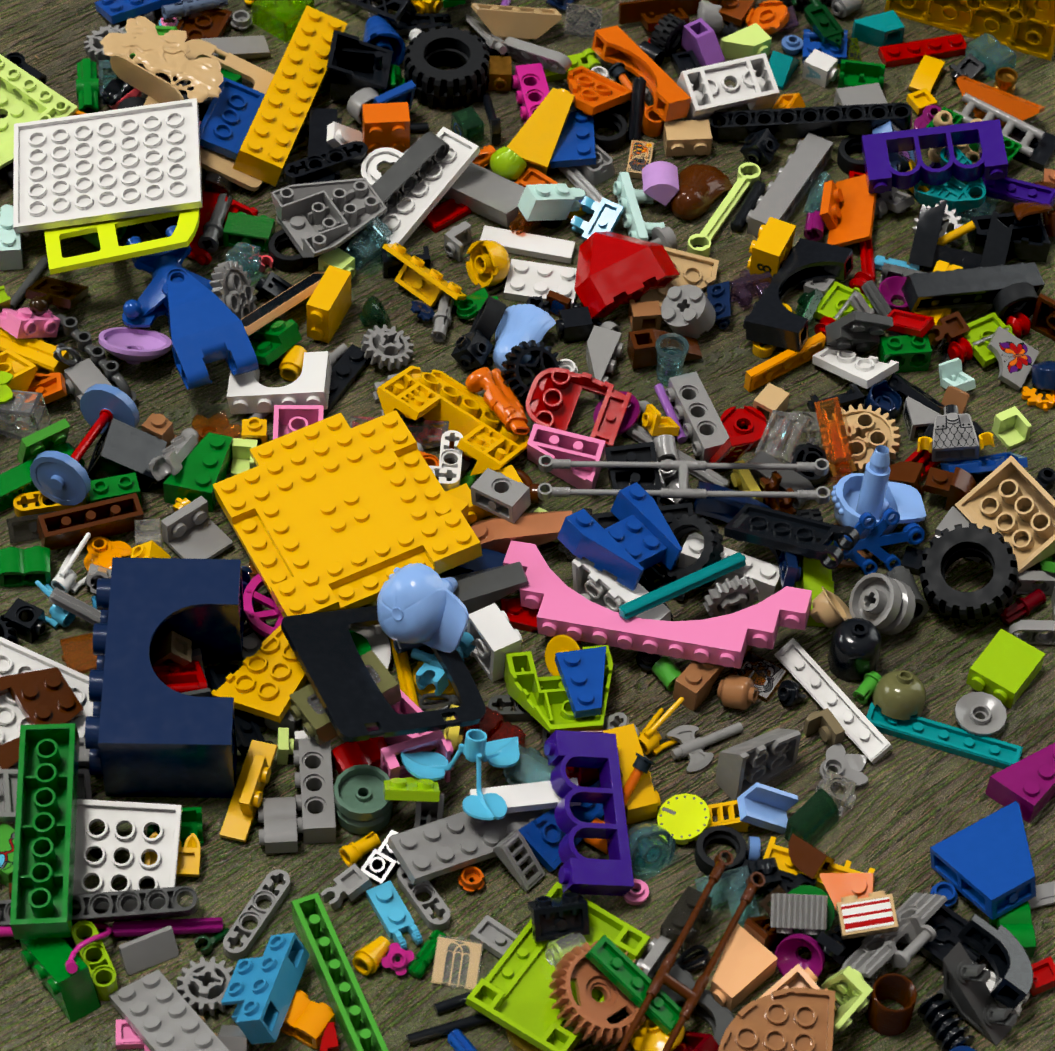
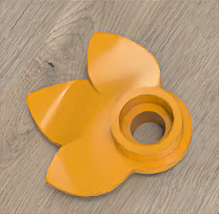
M102 536L94 537L87 543L88 554L84 558V567L88 571L92 563L112 570V558L131 557L132 548L123 541H110Z

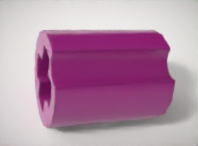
M820 211L809 212L806 216L804 237L807 240L819 241L823 238L825 223L820 216Z

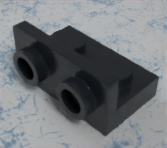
M568 892L558 898L541 896L535 898V901L527 902L528 909L531 911L533 939L535 942L590 934L588 902L578 893Z

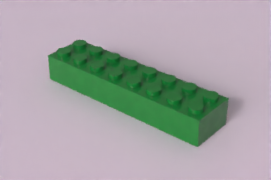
M75 723L20 725L10 927L15 939L71 937L80 741Z

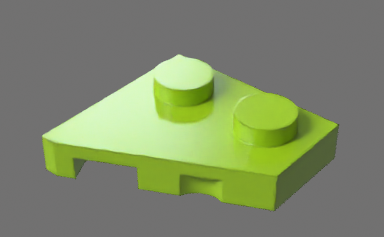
M415 776L384 780L383 794L385 800L439 802L440 790L438 780L419 779Z

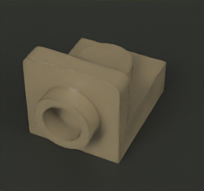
M828 708L820 712H812L805 719L803 732L806 736L819 731L822 740L828 742L830 746L843 743L845 730Z

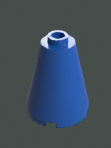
M370 17L365 23L363 41L393 51L391 65H400L406 50L404 40L383 17Z

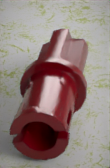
M1036 589L1024 598H1017L1014 604L1004 609V613L1000 615L1001 621L1010 624L1023 615H1030L1033 609L1047 601L1044 592Z

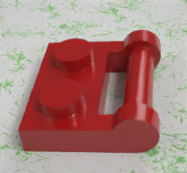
M191 661L185 667L178 663H163L156 667L151 665L158 678L169 688L179 693L207 688L206 678L199 661Z

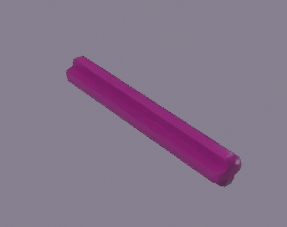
M221 917L121 921L113 923L112 932L114 937L144 936L171 925L174 935L220 933L223 931V919Z

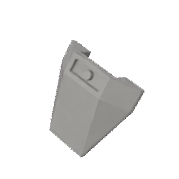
M366 178L293 184L271 192L281 227L303 258L316 257L335 250L387 212V207Z

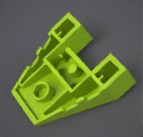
M600 645L582 648L589 649L606 646L601 715L575 718L560 675L538 677L531 651L505 654L503 675L507 692L550 733H554L555 730L581 731L603 729L613 670L609 646Z

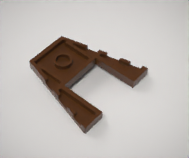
M57 667L0 677V696L10 692L30 725L72 723L83 713L82 705ZM20 737L0 745V769H11L18 764Z

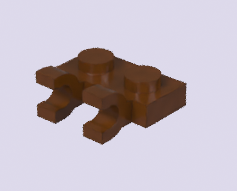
M774 471L770 479L760 478V490L779 491L778 487L782 477L777 471ZM791 487L786 489V492H794ZM763 498V503L773 510L796 515L797 512L793 507L795 498Z

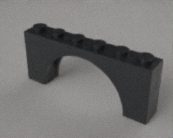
M800 238L797 244L791 248L787 259L783 260L777 274L773 275L769 286L764 288L761 298L755 302L751 313L745 317L743 328L746 329V340L800 352L809 338L808 319L790 312L781 303L782 300L793 289L808 281L835 279L845 282L853 269V249Z

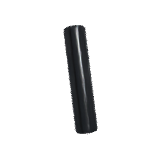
M635 77L633 79L627 134L629 142L632 140L640 141L646 89V80L643 77Z
M756 181L731 221L730 228L732 231H742L749 211L755 209L759 197L765 192L766 184L764 182Z

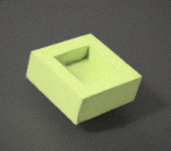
M278 727L277 765H287L288 754H293L294 738H289V728Z

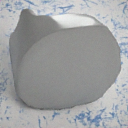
M700 0L697 9V19L702 18L714 30L715 34L720 33L723 26V17L719 14V10L722 9V6L712 4L706 0Z
M370 87L355 92L347 103L349 115L362 125V104H373L374 97L379 96V93Z

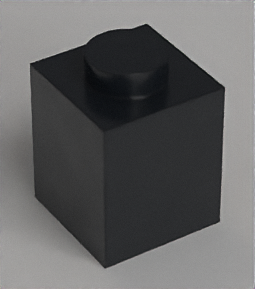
M588 306L560 310L559 320H556V331L558 335L561 334L563 343L587 341L593 329Z

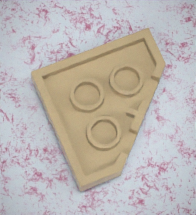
M663 246L680 275L665 288L650 289L640 298L639 302L659 301L661 307L668 290L673 286L694 285L701 290L706 289L707 286L713 285L716 280L719 260Z

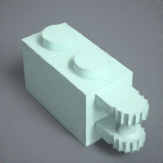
M566 183L526 185L517 206L526 221L566 220L569 212L580 210L581 204L579 200H583L586 193L580 188H568Z
M10 204L0 207V271L23 269L21 233L15 234L13 228V206Z

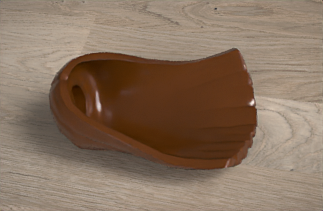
M704 164L689 165L678 175L679 191L670 201L671 210L679 219L687 221L697 219L709 209L723 192L730 190L733 185L729 177L714 166Z

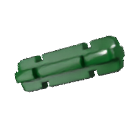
M439 930L432 932L429 936L430 940L425 942L417 954L416 960H413L408 968V973L417 979L423 976L426 972L425 968H428L435 958L438 937L446 939L445 933Z

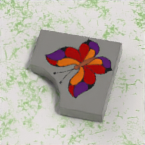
M999 326L995 330L987 348L994 353L998 360L1000 369L998 379L1019 391L1039 351Z

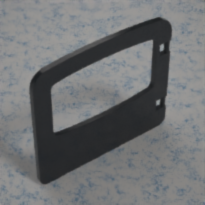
M377 606L287 616L282 620L281 629L338 736L346 742L443 730L454 726H472L484 719L486 706L458 651L454 650L451 653H447L432 647L430 648L450 680L460 707L411 714H398L394 711L367 670L349 628L379 625ZM454 716L456 720L445 721L443 718ZM378 727L379 730L368 732L367 728Z

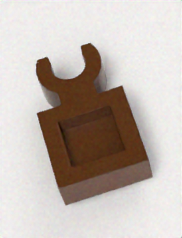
M959 311L940 318L936 325L926 334H935L937 337L932 341V345H938L943 338H946L948 343L968 335L971 329Z

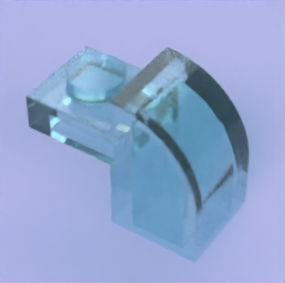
M376 216L369 222L362 234L349 242L344 252L355 258V268L360 270L381 253L384 244H390L389 238L393 233Z

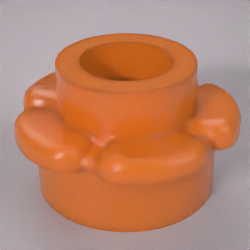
M468 866L459 875L458 883L460 886H463L465 891L474 892L483 888L485 876L478 867Z

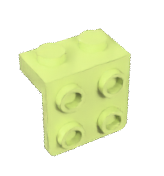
M850 966L830 976L821 985L823 989L827 988L828 990L835 991L836 1002L840 1005L834 1013L833 1036L838 1031L842 1032L851 1024L853 1020L850 1016L855 1011L860 1012L868 1004L869 999L867 996L873 991L864 981L863 975Z

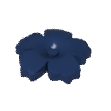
M413 300L411 302L413 305L410 310L418 314L417 318H422L423 321L427 322L430 319L433 320L435 312L432 307L420 300Z

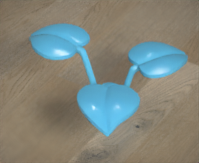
M470 729L466 732L464 744H459L458 750L449 764L446 757L437 752H401L402 763L410 774L419 779H430L433 781L443 779L445 771H450L463 752L468 761L476 762L477 795H470L464 798L462 802L464 812L480 820H501L506 816L507 805L501 796L495 793L482 794L481 760L483 762L488 761L491 766L498 768H508L516 765L520 757L518 736L487 742V734L484 731Z

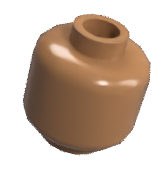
M729 674L720 681L717 696L725 707L747 710L751 703L756 702L758 688L754 687V682L749 677Z

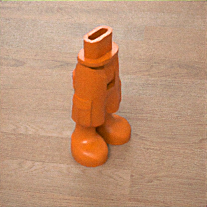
M483 367L472 372L465 381L467 389L473 393L484 389L486 392L484 393L483 400L494 411L502 424H505V428L513 431L516 435H527L530 429L527 426L528 420L525 416L524 407L511 388L503 383L506 377L501 375L502 371L498 368L490 371L488 367Z

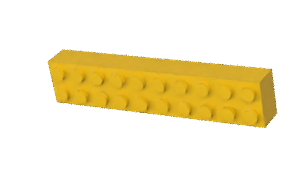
M306 6L241 145L233 169L276 186L327 73L334 30L344 32L348 23L310 6Z

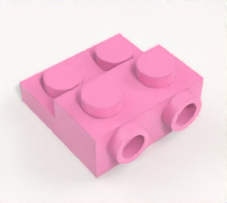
M27 307L19 308L18 310L3 308L0 311V327L17 339L57 337L61 319L53 315L49 309L40 316L34 315Z

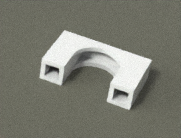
M304 352L300 376L294 382L283 387H266L259 383V368L237 376H233L230 370L227 390L230 414L274 412V405H324V410L328 409L332 373L329 352Z

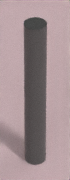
M42 257L12 296L10 309H16L25 297L26 289L33 285L46 269L48 258Z

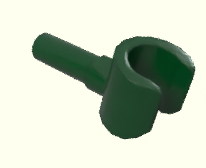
M226 928L211 938L204 935L197 937L194 942L196 949L206 944L207 946L201 950L203 956L211 955L213 946L222 940L230 929Z

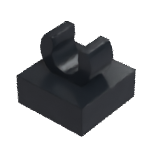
M775 857L748 862L750 875L753 872H760L765 877V884L760 889L781 886L782 879Z

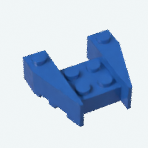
M637 482L620 490L617 494L611 512L620 520L619 522L604 529L583 508L565 517L557 537L573 555L581 560L584 557L595 563L594 568L601 572L604 569L618 577L617 582L632 591L636 589L643 571L651 566L662 562L670 571L673 570L682 551L679 542L654 498Z

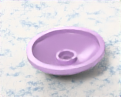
M139 327L109 328L103 330L98 338L99 344L107 352L116 358L125 360L129 364H140V362H147L161 357L171 349L172 341L168 336L154 330Z

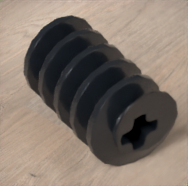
M942 993L929 997L918 1007V1016L923 1019V1024L929 1028L930 1035L935 1037V1042L940 1046L941 1051H950L957 1046L969 1047L975 1042V1036L969 1035L965 1037L970 1031L969 1027H960L964 1022L962 1017L953 1019L958 1014V1010L956 1008L949 1009L952 1005L950 999L941 1001L944 997Z

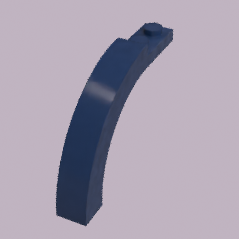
M699 481L697 489H706V491H735L703 481ZM706 497V499L695 498L693 501L694 514L712 517L728 523L746 503L769 509L772 508L752 497ZM769 548L777 559L782 589L786 586L793 587L795 582H799L801 576V567L798 566L801 555Z

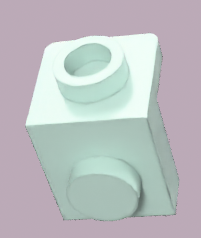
M955 358L938 365L940 386L947 389L949 386H954L965 392L976 388L975 379L963 372L961 359Z

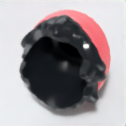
M116 75V78L112 79L104 89L102 96L103 105H108L111 109L116 110L124 99L141 97L142 92L125 83Z

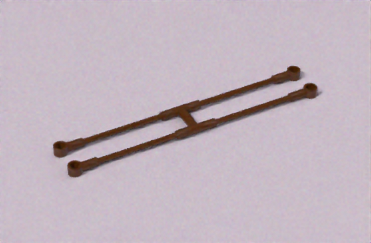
M722 850L715 856V866L708 877L709 881L671 952L665 956L646 991L647 996L617 1051L626 1050L651 1001L657 997L663 984L686 999V1002L679 1013V1020L662 1051L671 1050L684 1023L692 1015L709 982L708 978L746 906L751 903L756 891L765 884V877L760 872H753L746 879L747 887L740 898L741 903L705 971L698 977L692 990L670 976L669 972L676 961V955L714 884L718 883L724 870L734 861L730 851ZM721 857H724L727 863L724 862Z

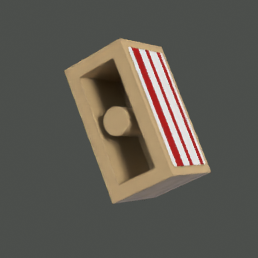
M885 891L871 892L868 898L858 899L857 895L841 898L842 902H838L836 905L842 940L898 930L893 895L886 894Z

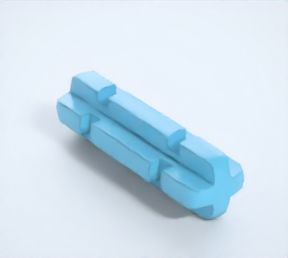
M876 255L874 260L875 269L882 270L884 263L918 271L920 269V266L910 263L908 265L906 261L893 258L887 260L885 256Z

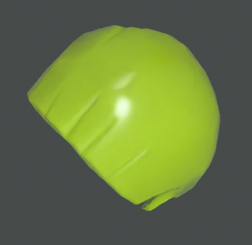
M505 146L496 150L490 157L492 172L512 181L517 180L524 173L527 163L519 155Z

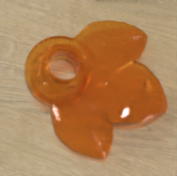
M224 411L213 415L209 419L197 414L192 421V428L196 429L199 433V442L208 432L236 438L241 431V425L229 424Z

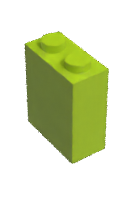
M1000 629L970 667L966 684L976 691L995 696L1004 706L1011 709L1042 669L1046 653Z

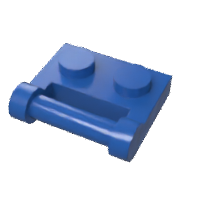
M804 29L802 63H804L814 49L837 58V64H841V59L847 60L848 30H844V38H842L841 49L828 43L810 42V40L821 39L815 31Z

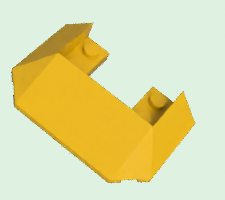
M409 366L377 389L384 415L397 410L399 415L403 414L406 418L416 421L423 417L440 429L447 428V431L455 430L460 432L463 438L460 439L457 448L462 450L466 456L477 460L470 476L484 473L487 468L494 471L499 470L527 449L529 436L516 435L513 431L507 430L505 424H502L494 411L485 403L482 396L470 392L466 386L442 371L421 372L420 367Z

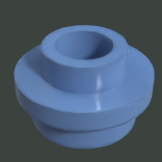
M796 35L785 36L781 41L783 51L789 55L798 54L803 48V40Z

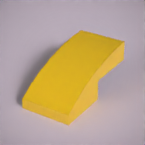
M925 55L911 80L909 90L916 92L926 88L932 93L946 61Z

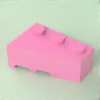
M534 424L527 442V459L538 465V460L542 455H550L553 459H571V461H604L606 441ZM601 467L553 469L550 473L577 489H595Z

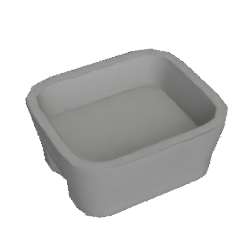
M595 144L596 165L575 166L592 185H598L606 181L615 172L612 157L597 144Z

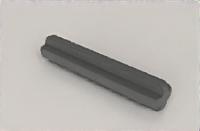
M870 280L862 285L863 292L878 315L887 316L892 309L874 281ZM888 330L892 336L908 335Z

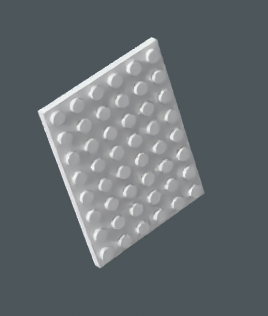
M197 98L14 124L13 228L15 234L203 207L199 107Z

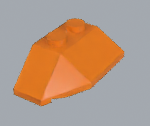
M964 75L957 77L956 83L962 96L968 93L1022 121L1043 112L1045 109L1042 105ZM976 107L972 111L975 113L974 116L983 119L987 114ZM1000 120L1001 127L1004 128L1006 122Z

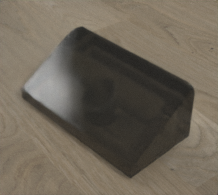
M51 512L6 519L10 544L39 540L37 532L38 516Z

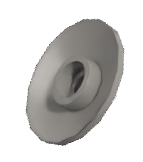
M971 692L963 695L957 701L954 711L959 725L967 732L978 736H990L999 732L1004 727L1007 719L1006 708L1002 702L995 696L984 692Z

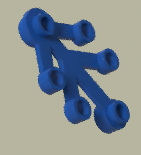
M888 508L876 524V518L871 513L865 512L860 516L859 522L853 528L859 532V535L865 529L872 530L865 538L860 539L851 550H843V560L851 559L860 566L865 575L876 573L878 569L877 564L872 559H865L857 552V550L867 549L883 561L885 567L891 571L893 567L901 566V561L896 555L889 554L880 546L908 542L912 545L919 544L924 539V529L919 524L913 522L908 523L902 532L882 535L889 525H896L899 522L900 514L895 509ZM891 514H894V517L891 520H888L889 516ZM871 518L869 523L864 524L866 519ZM844 535V537H845L848 541H851V542H852V540H851V538H850L849 536ZM834 541L833 545L839 547L837 542ZM892 560H896L892 566H889ZM869 564H872V567L869 570H866V567Z

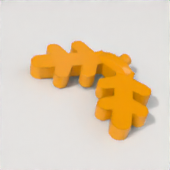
M1022 387L1021 398L1027 400V405H1036V407L1043 409L1045 412L1055 406V391H1050V394L1045 395V400H1042L1043 394L1039 393L1036 395V388Z

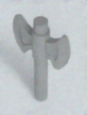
M738 722L704 737L695 738L694 734L699 730L697 726L681 725L670 730L666 736L668 739L680 743L677 748L670 750L672 758L676 760L688 757L689 764L686 772L692 773L704 769L712 761L714 754L712 752H704L703 749L705 747L739 734L744 729L742 724Z

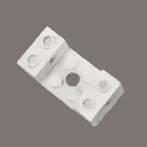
M766 53L684 70L677 81V84L691 97L688 115L685 117L686 120H707L714 114L715 110L746 103L750 110L771 109L780 93ZM724 81H733L735 83V87H727Z

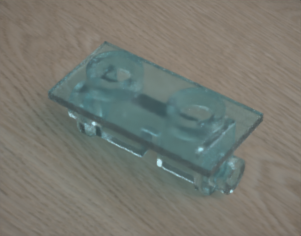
M828 172L819 174L817 180L813 179L804 212L813 213L814 211H820L824 182L831 181V176Z

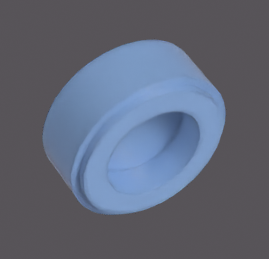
M749 836L747 859L751 861L759 860L761 839Z

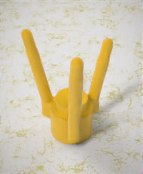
M680 697L664 714V709L660 708L639 733L638 739L643 754L648 755L652 752L656 756L662 750L678 743L671 739L660 744L662 737L657 729L684 701L683 697Z

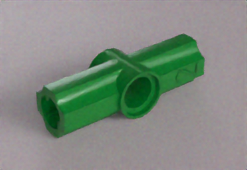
M83 58L82 61L77 63L78 79H76V93L79 101V111L84 113L99 112L98 98H100L99 78H97V64L90 58Z

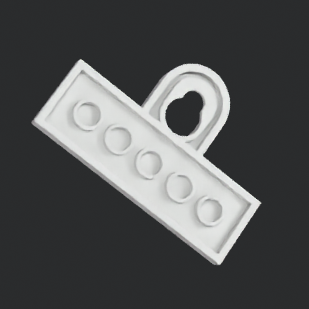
M442 127L436 136L449 145V152L446 157L365 236L381 245L394 244L396 242L403 246L481 152L479 146ZM390 147L372 151L362 162V177L366 178L372 186L382 176L377 170L378 166L382 163L394 164L404 153Z

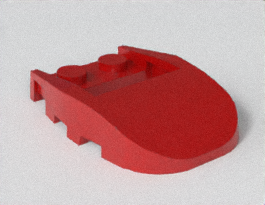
M548 368L534 378L526 398V411L534 424L567 431L581 392L585 390L605 396L590 437L606 441L605 447L614 446L628 406L631 403L632 393L627 391L625 395L615 390L613 384L593 378L592 374L582 372V374L573 373L569 369Z

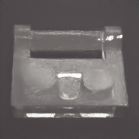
M773 410L754 454L756 455L763 451L783 463L791 464L794 458L792 456L803 428L807 427L810 419L798 413ZM793 423H795V424H794V427H793V429H792V431H791V434H790V436H789V438H788V441H787V443H786V445H785V448H784V450L782 451V448H783V446H784V444H785V441H786V439H787V437H788V434H789V432H790V430H791V428H792V425H793Z

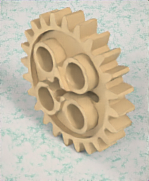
M859 404L858 409L855 410L852 405H849V411L846 412L840 408V415L832 413V420H826V427H822L821 444L822 449L832 459L833 467L840 464L841 472L849 468V474L855 470L863 473L866 464L870 462V457L878 445L887 446L890 459L895 460L896 452H899L901 435H899V427H895L896 420H889V413L881 415V408L874 412L872 411V405H869L867 409H863L862 404Z

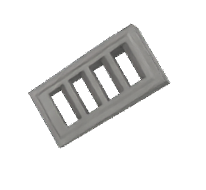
M519 830L510 832L492 849L525 892L545 875L543 868ZM514 845L516 849L511 853L509 848ZM520 853L522 857L516 862L515 857ZM526 861L528 866L521 870L520 866ZM533 870L535 874L527 880L525 875Z

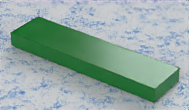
M606 935L602 936L585 957L640 1009L652 980ZM660 989L657 997L651 1001L645 1015L668 1035L678 1022L679 1013L682 1008Z

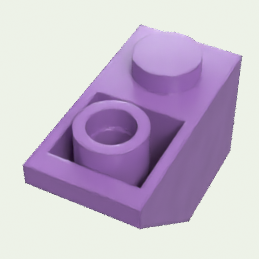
M702 18L683 26L681 46L686 51L693 50L702 67L725 62L714 30Z

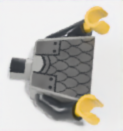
M950 404L944 407V415L935 416L934 424L928 425L922 437L918 438L917 452L928 450L929 453H932V462L979 459V444L981 450L987 445L995 447L994 436L990 432H985L977 422L972 421L970 414H959L958 406Z

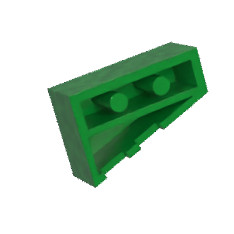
M208 432L182 461L183 468L174 476L171 474L163 483L164 502L175 504L177 497L181 499L187 498L192 502L202 496L208 501V511L213 512L217 499L212 484L226 478L233 459V437Z
M63 938L20 939L23 951L20 952L22 960L26 966L29 967L31 965L37 978L45 985L71 1024L101 1007L89 968L77 954L74 958L78 966L77 971L73 974L67 972L65 963L73 949Z

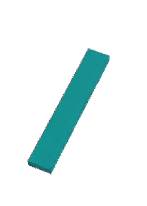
M872 702L870 703L866 717L880 733L1002 769L1020 760L1023 750L1022 746L988 736L971 734L964 729L920 716L917 717L916 715H911L910 720L893 719L882 714V708L878 705L875 707Z

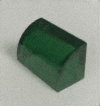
M820 788L787 821L784 836L787 841H790L793 833L814 845L839 820L837 805L824 789Z

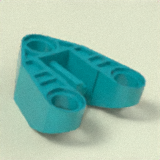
M953 146L954 155L960 163L973 164L957 147ZM945 147L940 152L941 167L948 163V160L944 158L947 155ZM952 176L948 182L938 186L926 184L920 179L919 183L914 186V197L920 204H925V207L929 205L931 208L935 207L936 204L940 206L939 200H947L948 211L950 212L955 209L956 213H960L981 206L986 200V188L982 177L972 182H963ZM926 186L930 190L921 192L918 190V187ZM973 195H982V196L979 197V198H972V197H971V196H973Z

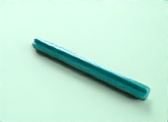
M737 552L620 605L619 615L624 620L630 619L746 565V558L740 552Z

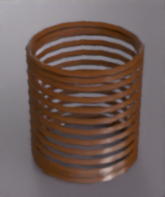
M897 973L885 974L875 981L866 1014L868 1023L875 1031L883 1035L895 1036L905 1032L909 1027L917 999V990L913 982L904 975ZM886 999L897 1001L904 1009H889L879 1001Z

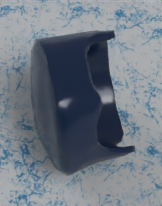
M1043 361L1032 365V386L1035 385L1036 388L1041 390L1055 391V361Z
M886 380L878 384L875 383L864 401V409H867L869 405H872V411L874 412L881 408V415L889 413V420L895 419L899 415L903 405L901 396L888 386Z

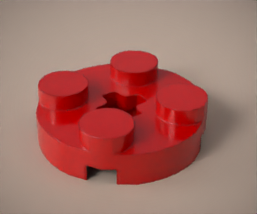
M736 406L724 411L720 417L729 437L754 433L756 442L748 451H751L752 447L760 445L767 436L768 426L766 417L754 407L744 406V409H736ZM744 425L748 426L747 429H740V428L738 427V426L743 427Z

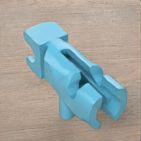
M466 631L456 649L463 661V657H469L476 647L471 645L475 640L474 637ZM414 648L411 652V658L424 662L416 672L417 687L423 690L427 685L434 684L436 687L434 693L436 696H440L449 685L444 669L435 654L432 655Z

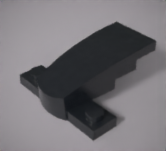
M654 442L605 447L604 450L606 461L657 462ZM607 468L611 489L622 490L637 482L644 490H661L659 468ZM651 496L654 498L668 525L676 517L681 518L684 514H689L690 516L694 514L692 502L662 506L661 496ZM612 512L592 514V517L604 529L620 521Z

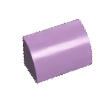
M656 161L642 169L643 193L666 206L679 191L677 166L665 161Z

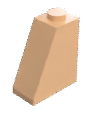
M737 923L712 978L710 992L715 1001L732 1011L775 973L778 958Z

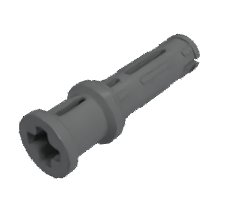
M225 193L218 196L210 221L204 224L203 235L198 240L199 248L206 250L208 253L215 252L218 249V240L223 236V223L233 201L230 195L227 201H225L227 196Z

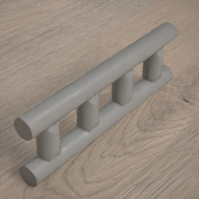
M965 93L962 97V101L967 103L962 112L953 110L963 116L962 123H969L973 120L969 116L975 107L987 113L983 121L993 120L996 117L1006 122L1002 129L1003 136L1021 144L1022 149L1019 152L1028 157H1031L1034 151L1033 148L1029 147L1033 138L1036 137L1042 140L1045 135L1044 131L968 93ZM1014 127L1026 132L1021 142L1009 137Z

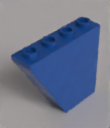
M1016 801L930 847L931 868L951 883L991 920L1000 917L1036 896L1034 868L1020 806Z

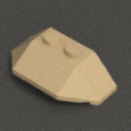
M471 4V8L491 33L502 40H505L507 37H513L526 42L530 41V39H538L562 18L557 9Z

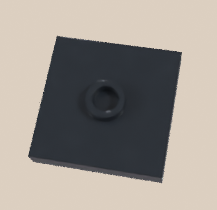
M1016 128L1011 138L1021 142L1026 132ZM1045 132L1042 140L1034 137L1029 147L1034 149L1031 157L1018 152L1013 159L1043 171L1055 153V135Z

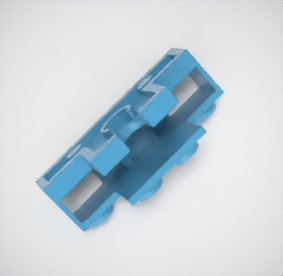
M295 932L271 935L262 957L239 959L221 1001L222 1005L237 1004L232 1019L251 1044L276 1042L310 954Z

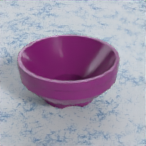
M891 276L883 280L879 285L880 292L892 310L910 311L901 290L907 277ZM894 299L902 300L904 304L901 306L894 305L891 301Z
M800 933L789 935L779 943L775 951V956L778 958L777 968L783 976L797 964L803 970L809 967L817 978L823 971L825 965L824 951L821 949L820 944L808 935ZM798 947H807L812 953V958L808 960L801 958L798 954Z

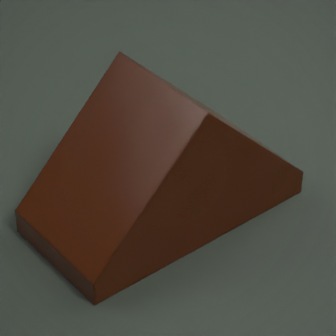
M770 915L747 918L744 923V929L770 952L788 936L785 933H776V928L770 927Z

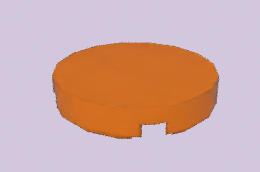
M779 0L763 1L759 4V7L756 9L753 7L746 16V24L750 26L757 23L768 35L780 31L787 24L790 13L783 2Z

